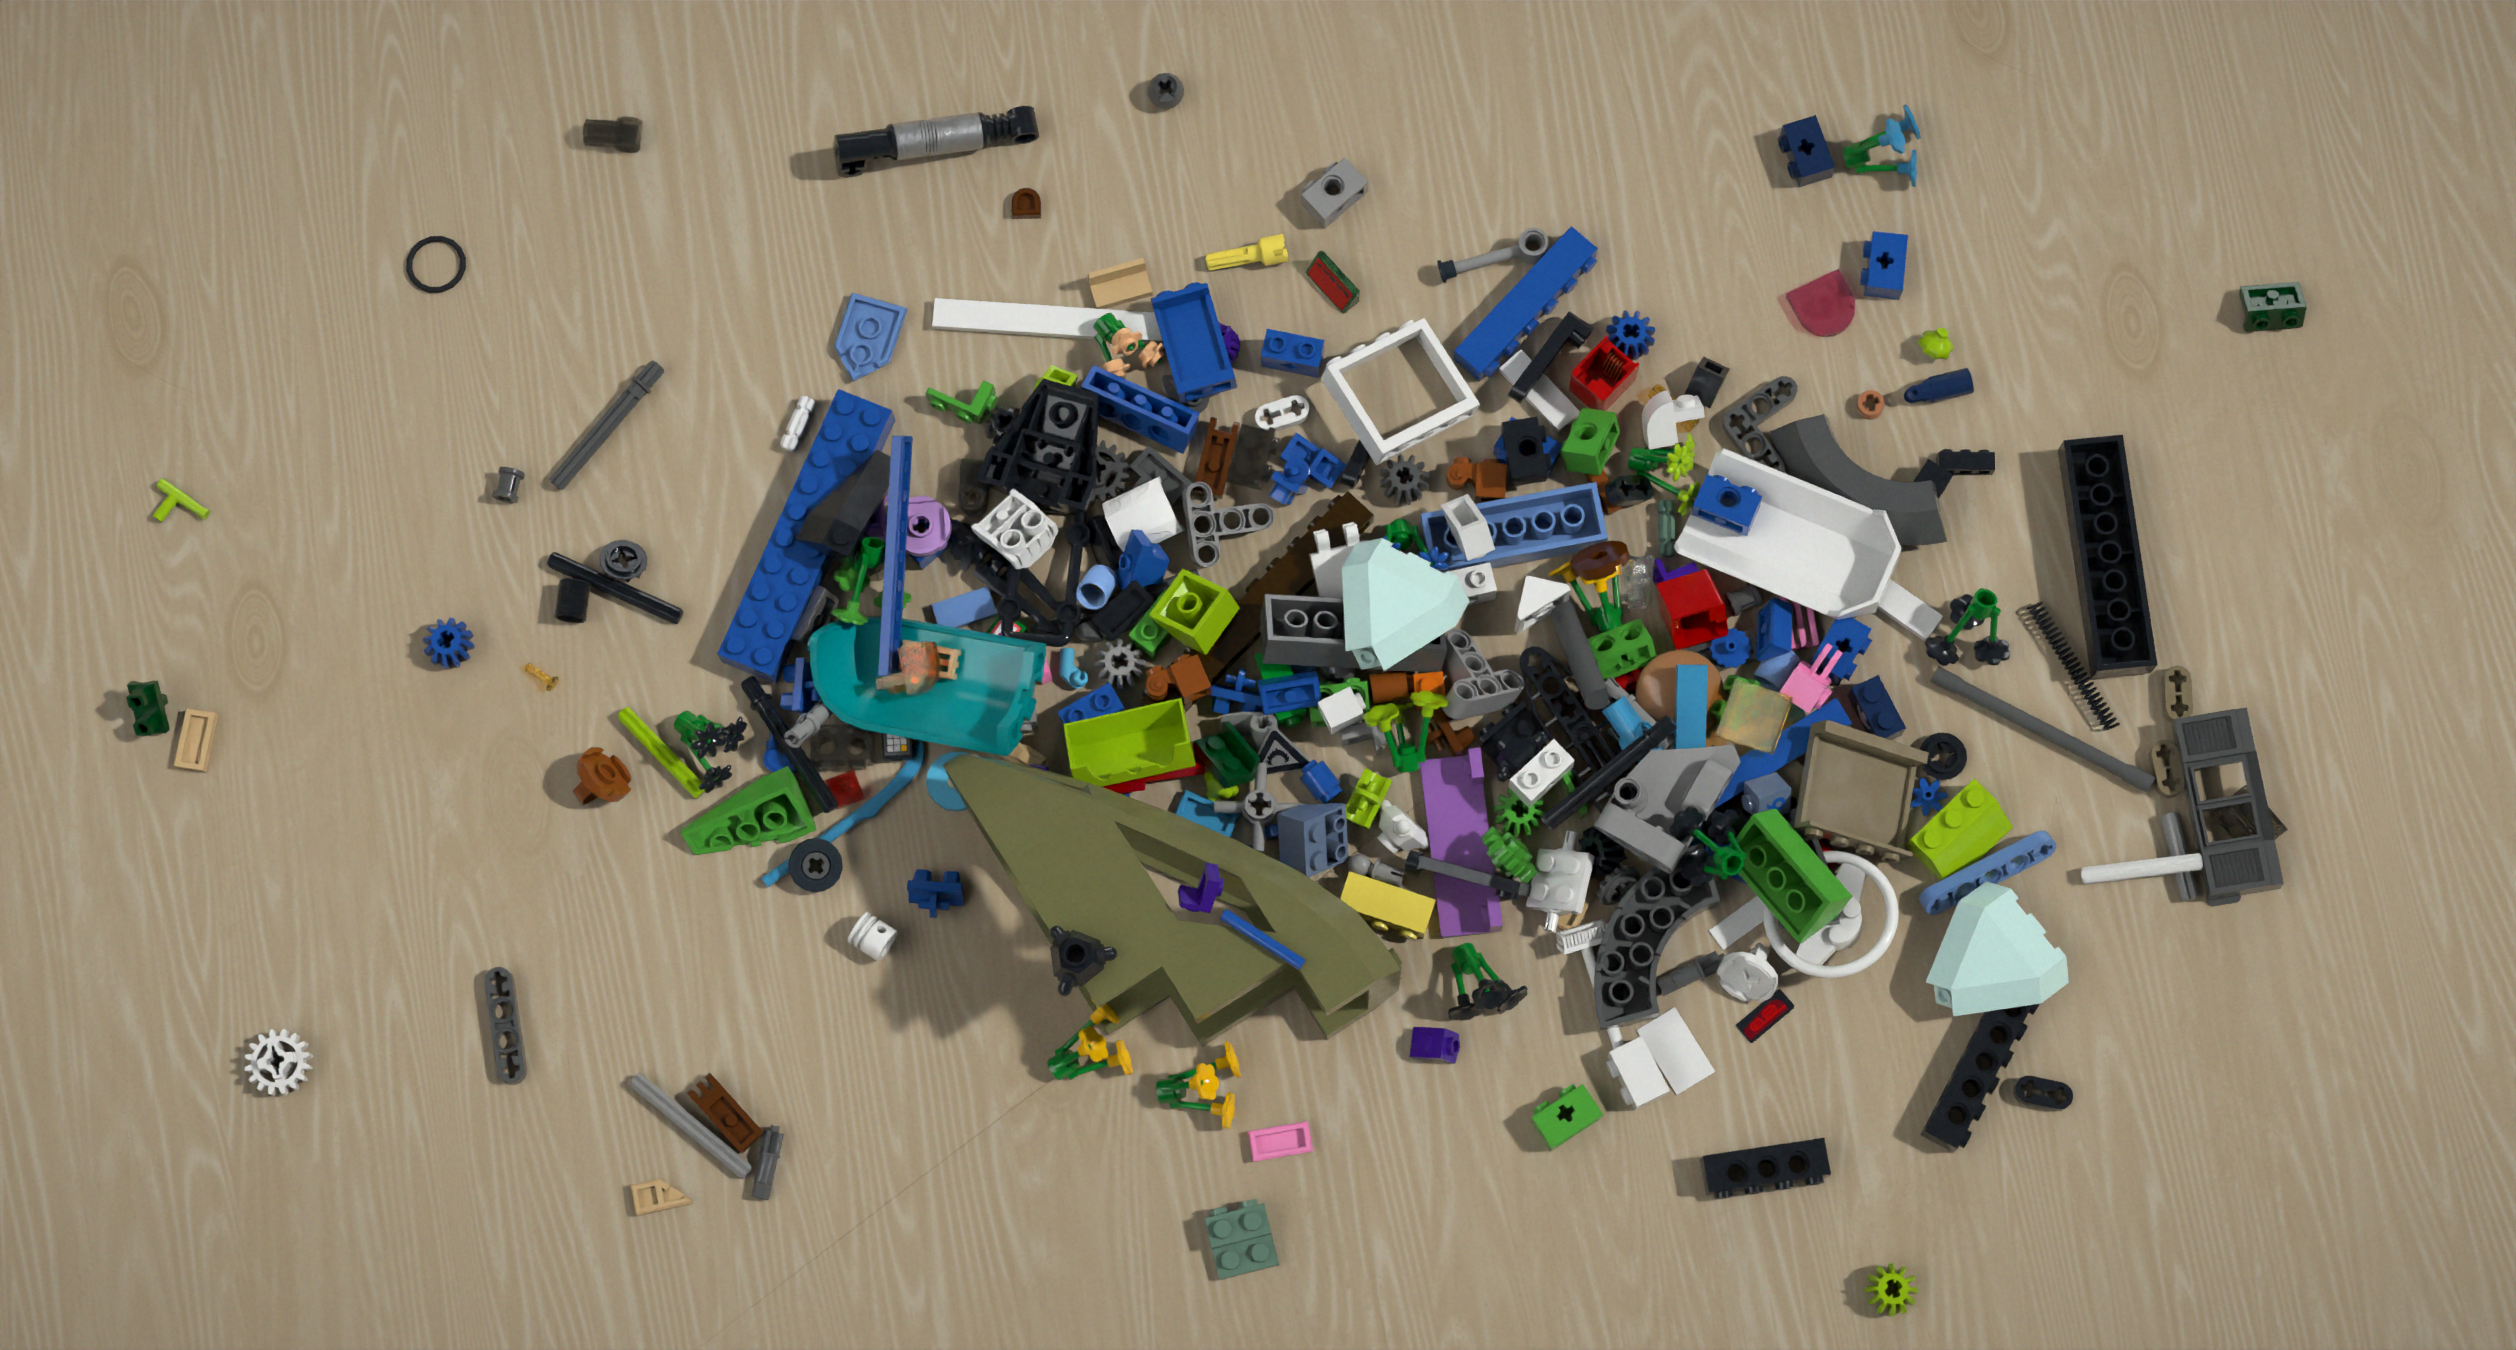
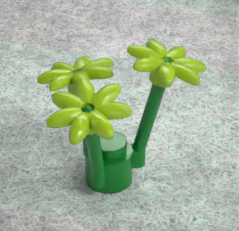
M1688 433L1687 441H1685L1683 447L1678 443H1675L1674 449L1649 450L1648 447L1645 449L1634 447L1628 459L1629 469L1637 471V475L1645 476L1650 482L1678 496L1677 499L1683 502L1678 509V513H1681L1682 516L1686 515L1689 508L1693 507V499L1697 497L1700 491V481H1696L1694 485L1691 484L1688 491L1685 489L1679 490L1649 474V472H1654L1658 463H1665L1668 465L1666 472L1673 473L1674 482L1678 481L1680 475L1686 477L1687 472L1692 470L1694 466L1693 458L1695 453L1693 449L1695 441L1691 433Z

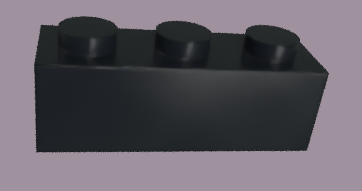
M1943 449L1936 456V464L1953 475H1992L1995 471V452L1985 449L1978 452H1971L1969 449L1952 452L1951 449Z

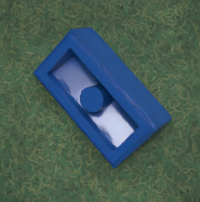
M1773 598L1758 612L1756 647L1758 661L1767 660L1791 651V604Z
M1316 671L1257 681L1263 715L1318 706V702L1322 700Z

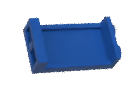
M1195 282L1188 284L1182 290L1175 292L1170 290L1163 291L1157 294L1156 297L1151 298L1180 403H1186L1237 388L1235 375L1231 367L1208 284Z

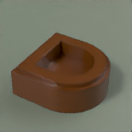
M1022 188L1016 191L1012 197V219L1041 218L1039 194L1031 188Z

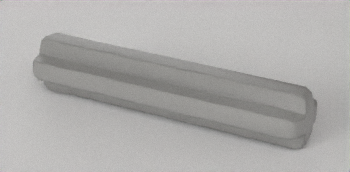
M2168 813L2163 815L2161 823L2170 856L2187 855L2188 852L2178 814ZM2193 871L2175 873L2181 900L2191 901L2196 899L2199 894Z

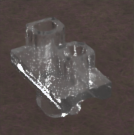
M1630 555L1628 563L1623 566L1620 600L1621 604H1628L1629 609H1645L1646 605H1651L1654 555L1644 557Z

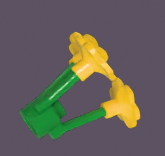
M1570 561L1548 573L1549 577L1563 575L1566 582H1570L1589 615L1591 625L1597 624L1599 632L1611 630L1622 625L1620 617L1623 616L1620 605L1618 575H1621L1620 565L1616 566L1617 571L1613 574L1599 579L1586 580L1582 579L1580 575V580L1584 585L1594 583L1596 592L1600 594L1602 605L1596 607L1597 613L1594 612L1577 583L1576 578L1578 577L1574 576ZM1612 578L1614 606L1613 603L1608 602L1606 594L1608 590L1606 581Z
M1107 1003L1099 1008L1096 1005L1097 1010L1090 1016V1020L1063 1046L1055 1050V1056L1047 1060L1048 1067L1057 1080H1061L1066 1076L1072 1080L1087 1072L1107 1066L1112 1068L1119 1065L1123 1068L1126 1076L1133 1074L1131 1057L1124 1041H1116L1117 1053L1108 1056L1105 1038L1098 1034L1093 1027L1095 1024L1099 1025L1104 1019H1109L1114 1024L1120 1022L1119 1017ZM1079 1039L1081 1040L1077 1051L1069 1050ZM1089 1055L1094 1062H1097L1077 1068L1080 1064L1078 1060L1080 1056L1085 1057Z
M1229 1041L1224 1042L1225 1056L1216 1058L1213 1063L1207 1065L1199 1063L1195 1069L1169 1075L1168 1079H1159L1156 1083V1094L1160 1104L1169 1103L1171 1109L1187 1108L1209 1111L1211 1115L1221 1116L1222 1127L1230 1129L1235 1113V1094H1232V1092H1227L1223 1104L1213 1102L1212 1105L1187 1102L1181 1101V1098H1185L1186 1089L1191 1088V1090H1197L1198 1096L1201 1099L1214 1100L1216 1098V1090L1219 1087V1080L1215 1076L1214 1069L1230 1068L1234 1076L1237 1078L1241 1077L1239 1062L1232 1044ZM1190 1078V1080L1187 1082L1183 1081L1184 1079Z

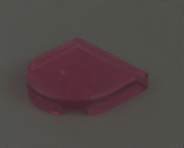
M1839 269L1786 294V299L1800 324L1813 335L1820 337L1836 336L1845 331L1853 320L1855 299Z

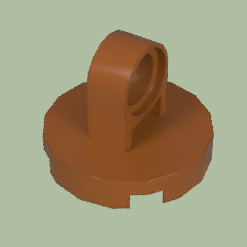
M591 747L578 758L576 764L581 782L573 790V793L582 805L590 803L597 797L609 802H618L631 791L628 783L632 779L626 766L614 754L610 758L602 754L604 749L599 747Z

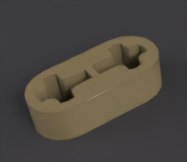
M2173 666L2164 673L2161 681L2164 717L2172 724L2174 719L2189 717L2193 712L2191 675L2184 667ZM2174 673L2177 674L2178 679H2183L2184 681L2179 685L2178 692L2175 691V683L2169 681L2174 676ZM2176 698H2179L2180 708H2185L2180 717L2177 716L2175 711H2171V708L2176 704Z
M2161 740L2149 752L2152 775L2155 776L2154 786L2160 796L2173 798L2184 788L2183 770L2177 746L2169 740ZM2161 748H2164L2165 752L2171 753V756L2166 761L2167 766H2165L2163 758L2156 755ZM2166 772H2169L2170 780L2177 783L2172 791H2170L2168 786H2163L2162 784L2167 779Z

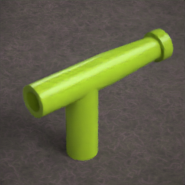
M164 478L159 480L156 488L168 496L152 515L162 523L177 503L199 515V518L202 520L209 516V509L203 508L190 496Z

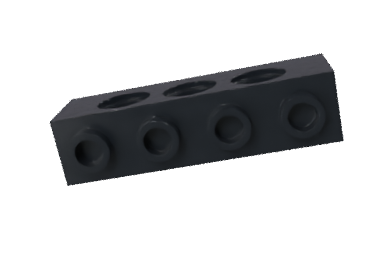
M1825 1138L1705 1155L1700 1159L1706 1196L1714 1195L1715 1200L1733 1197L1732 1192L1742 1190L1745 1191V1195L1759 1194L1763 1192V1187L1775 1186L1776 1191L1794 1188L1793 1183L1805 1181L1806 1186L1819 1185L1824 1183L1823 1178H1828L1831 1175ZM1799 1158L1804 1164L1803 1172H1792L1788 1166L1789 1159ZM1767 1162L1771 1164L1774 1170L1773 1176L1769 1178L1761 1176L1758 1172L1759 1163ZM1728 1168H1740L1743 1172V1180L1740 1182L1731 1181L1727 1175Z

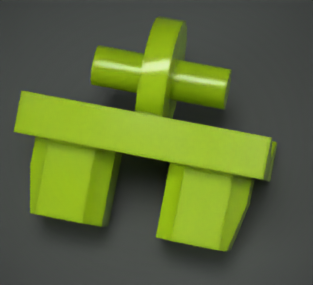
M1365 768L1346 806L1347 820L1369 830L1392 784V780Z

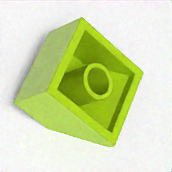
M1182 568L1149 616L1182 644L1206 655L1240 608L1227 589Z

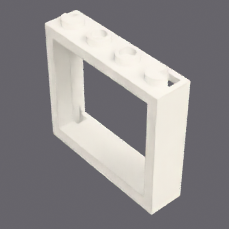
M1425 318L1417 322L1410 320L1404 323L1399 328V331L1391 335L1389 332H1386L1377 337L1374 341L1375 343L1367 347L1365 344L1359 345L1350 352V355L1344 358L1340 356L1335 357L1326 364L1327 367L1321 377L1376 465L1471 418L1480 406V403ZM1416 337L1458 403L1383 440L1342 374Z

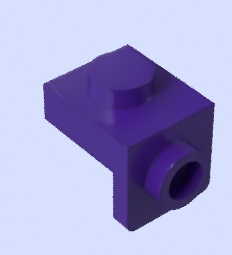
M1657 558L1653 561V569L1650 570V574L1656 585L1663 581L1697 572L1698 569L1695 562H1692L1667 573L1661 559Z
M1205 863L1197 888L1184 885L1179 886L1178 898L1181 908L1191 912H1211L1216 896H1221L1224 879L1220 878L1218 865Z
M1413 1027L1409 1057L1456 1063L1457 1055L1460 1051L1458 1033L1446 1028Z

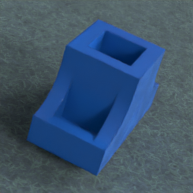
M1131 529L1124 553L1121 554L1119 559V568L1116 576L1117 584L1122 591L1134 579L1142 587L1151 584L1161 585L1170 561L1160 544L1150 543L1142 530Z

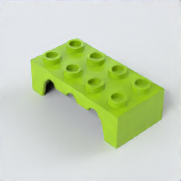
M1181 698L1063 724L1070 769L1074 779L1103 787L1196 766L1188 721Z

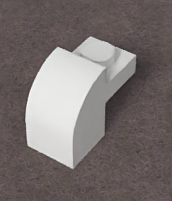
M1668 390L1656 394L1647 402L1642 412L1643 437L1649 450L1672 446L1678 443L1677 422L1705 417L1704 406L1698 395H1681L1676 400H1672Z

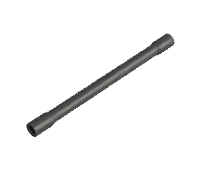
M1940 666L1937 667L1930 681L2109 771L2146 793L2155 779V776L2104 753L1979 689Z

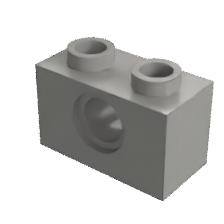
M1343 158L1339 163L1336 161L1331 163L1318 181H1310L1302 190L1301 204L1324 229L1368 192V181L1346 158ZM1329 187H1336L1340 192L1337 195H1329L1325 190Z

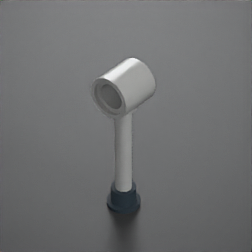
M1529 228L1522 232L1515 246L1453 262V260L1441 262V260H1438L1437 263L1442 282L1446 283V279L1457 277V273L1519 256L1526 264L1535 265L1548 251V238L1541 229ZM1530 242H1536L1541 248L1536 251H1530L1526 248V245Z

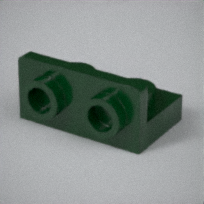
M2299 282L2240 287L2239 296L2245 313L2243 327L2246 332L2301 328L2303 326L2307 306Z
M1229 721L1222 722L1219 734L1194 741L1192 746L1193 752L1224 789L1254 780L1260 763V757Z

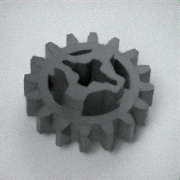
M1104 440L1097 447V465L1101 471V482H1098L1096 477V490L1093 491L1090 505H1094L1096 499H1100L1101 503H1104L1108 496L1112 499L1117 497V490L1120 492L1125 491V486L1122 482H1129L1130 479L1128 474L1123 473L1130 470L1128 463H1121L1125 459V454L1121 452L1116 455V445L1113 444L1108 449ZM1099 455L1108 457L1111 461H1106ZM1116 478V479L1114 480V482H1113L1109 487L1106 488V485L1108 484V482H1109L1111 479Z

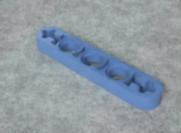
M2035 832L1929 886L1920 894L1919 902L1928 914H1939L1957 905L1962 898L1986 881L1998 884L2047 859L2054 853L2056 843L2048 832Z

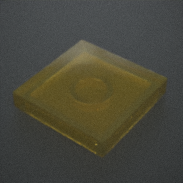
M1735 679L1715 736L1773 755L1793 698Z

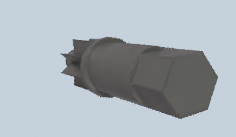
M1714 951L1657 979L1656 983L1661 994L1665 996L1699 979L1703 980L1705 977L1716 973L1725 956L1724 953L1718 955Z
M771 1125L770 1131L764 1130L751 1197L769 1200L784 1134L779 1133V1126Z

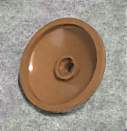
M1671 650L1653 658L1638 677L1635 687V697L1637 698L1635 701L1656 722L1666 715L1675 722L1676 664L1708 665L1706 730L1709 729L1716 721V718L1710 713L1714 702L1718 699L1724 700V686L1716 667L1704 656L1688 650Z

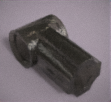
M628 116L619 117L617 121L586 119L583 126V143L585 146L614 147L616 150L626 153L639 152L643 121Z

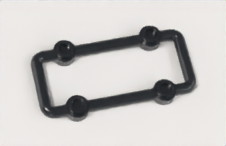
M1036 505L1042 512L1075 515L1074 523L1066 531L1067 542L1071 546L1065 601L1057 608V620L1061 625V634L1050 635L1013 631L1014 622L1018 621L1022 614L1021 604L1017 600L1020 569H1015L1012 563L1009 562L1005 598L1001 599L997 605L998 617L1002 621L1001 635L1045 643L1046 646L1063 647L1071 641L1073 627L1077 626L1081 620V611L1076 604V590L1079 584L1082 550L1089 544L1090 530L1086 525V512L1064 513Z

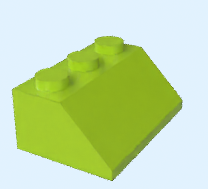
M1974 778L1910 839L1906 847L1941 881L1978 862L2013 826L1997 800Z

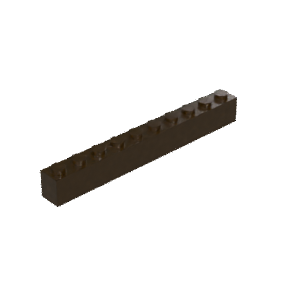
M1349 491L1342 497L1337 495L1327 506L1329 510L1322 517L1318 515L1307 526L1309 531L1302 538L1299 536L1295 537L1286 548L1288 552L1281 559L1279 557L1273 559L1266 568L1268 572L1260 580L1255 578L1246 587L1245 591L1247 593L1240 600L1234 599L1240 609L1206 655L1188 646L1184 650V655L1190 654V656L1198 654L1211 686L1261 637L1260 613L1264 595L1301 596L1315 582L1309 556L1311 553L1318 552L1313 531L1322 529L1328 531L1330 548L1346 545L1342 524L1354 522V524H1357L1360 536L1373 523L1374 514ZM1171 687L1168 688V696L1164 700L1155 701L1149 697L1147 689H1145L1142 693L1144 698L1141 700L1142 706L1178 699L1181 698V695L1176 688ZM1197 699V700H1195V701H1192V702H1190V703H1188V704H1185V705H1184V702H1183V706H1184L1185 713H1186L1199 699Z

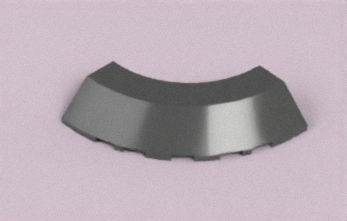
M1825 414L1797 420L1770 431L1775 450L1783 460L1785 471L1788 475L1862 504L1872 510H1885L1897 539L1902 545H1932L1947 542L1936 487L1932 480L1899 482L1884 479L1862 469L1842 450L1834 436L1829 418Z
M1703 843L1687 848L1673 874H1669L1656 866L1650 869L1625 894L1612 914L1599 946L1594 975L1595 1006L1600 1030L1625 1027L1655 1019L1660 1013L1656 997V972L1663 949L1670 938L1686 922L1706 910L1717 907L1720 902L1714 878L1710 882H1703L1701 886L1695 887L1690 884L1689 879L1683 878L1681 874L1684 866V856L1689 852L1694 853L1697 848L1704 849Z

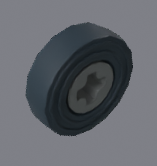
M820 838L807 839L799 843L791 852L788 862L789 874L794 883L803 890L810 892H822L833 887L839 880L843 869L842 857L838 849L829 841ZM811 858L815 860L821 858L823 860L821 864L823 870L820 873L815 870L811 873L808 871V868L811 866L808 861Z

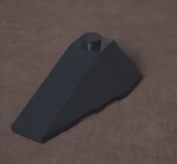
M878 450L870 455L809 513L796 537V541L850 566L861 545V541L866 536L889 492L891 456Z

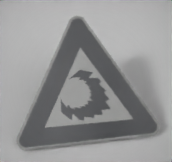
M1276 727L1269 729L1257 751L1260 763L1267 764V775L1302 769L1311 762Z

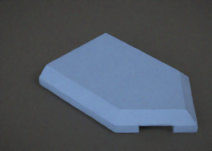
M851 293L834 348L853 382L890 363L908 310L907 308Z

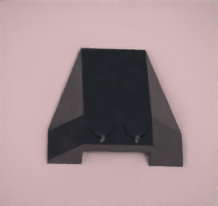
M1043 379L1021 407L1022 411L1012 424L1009 423L1004 429L1005 433L995 446L992 445L986 453L977 481L1007 496L1010 495L1009 492L1012 489H1015L1035 505L1064 513L1086 512L1096 486L1099 395L1091 391Z

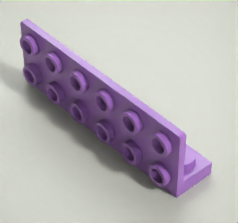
M1481 748L1468 749V754L1464 756L1427 759L1425 762H1420L1431 858L1494 875L1492 860L1486 853L1489 848L1481 839L1489 830L1483 787L1484 772ZM1433 872L1442 938L1501 932L1503 923L1499 896L1495 895V888Z

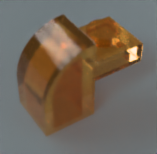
M924 641L897 648L902 672L875 678L877 690H888L889 695L907 692V695H922L934 686L940 673V659L936 642Z

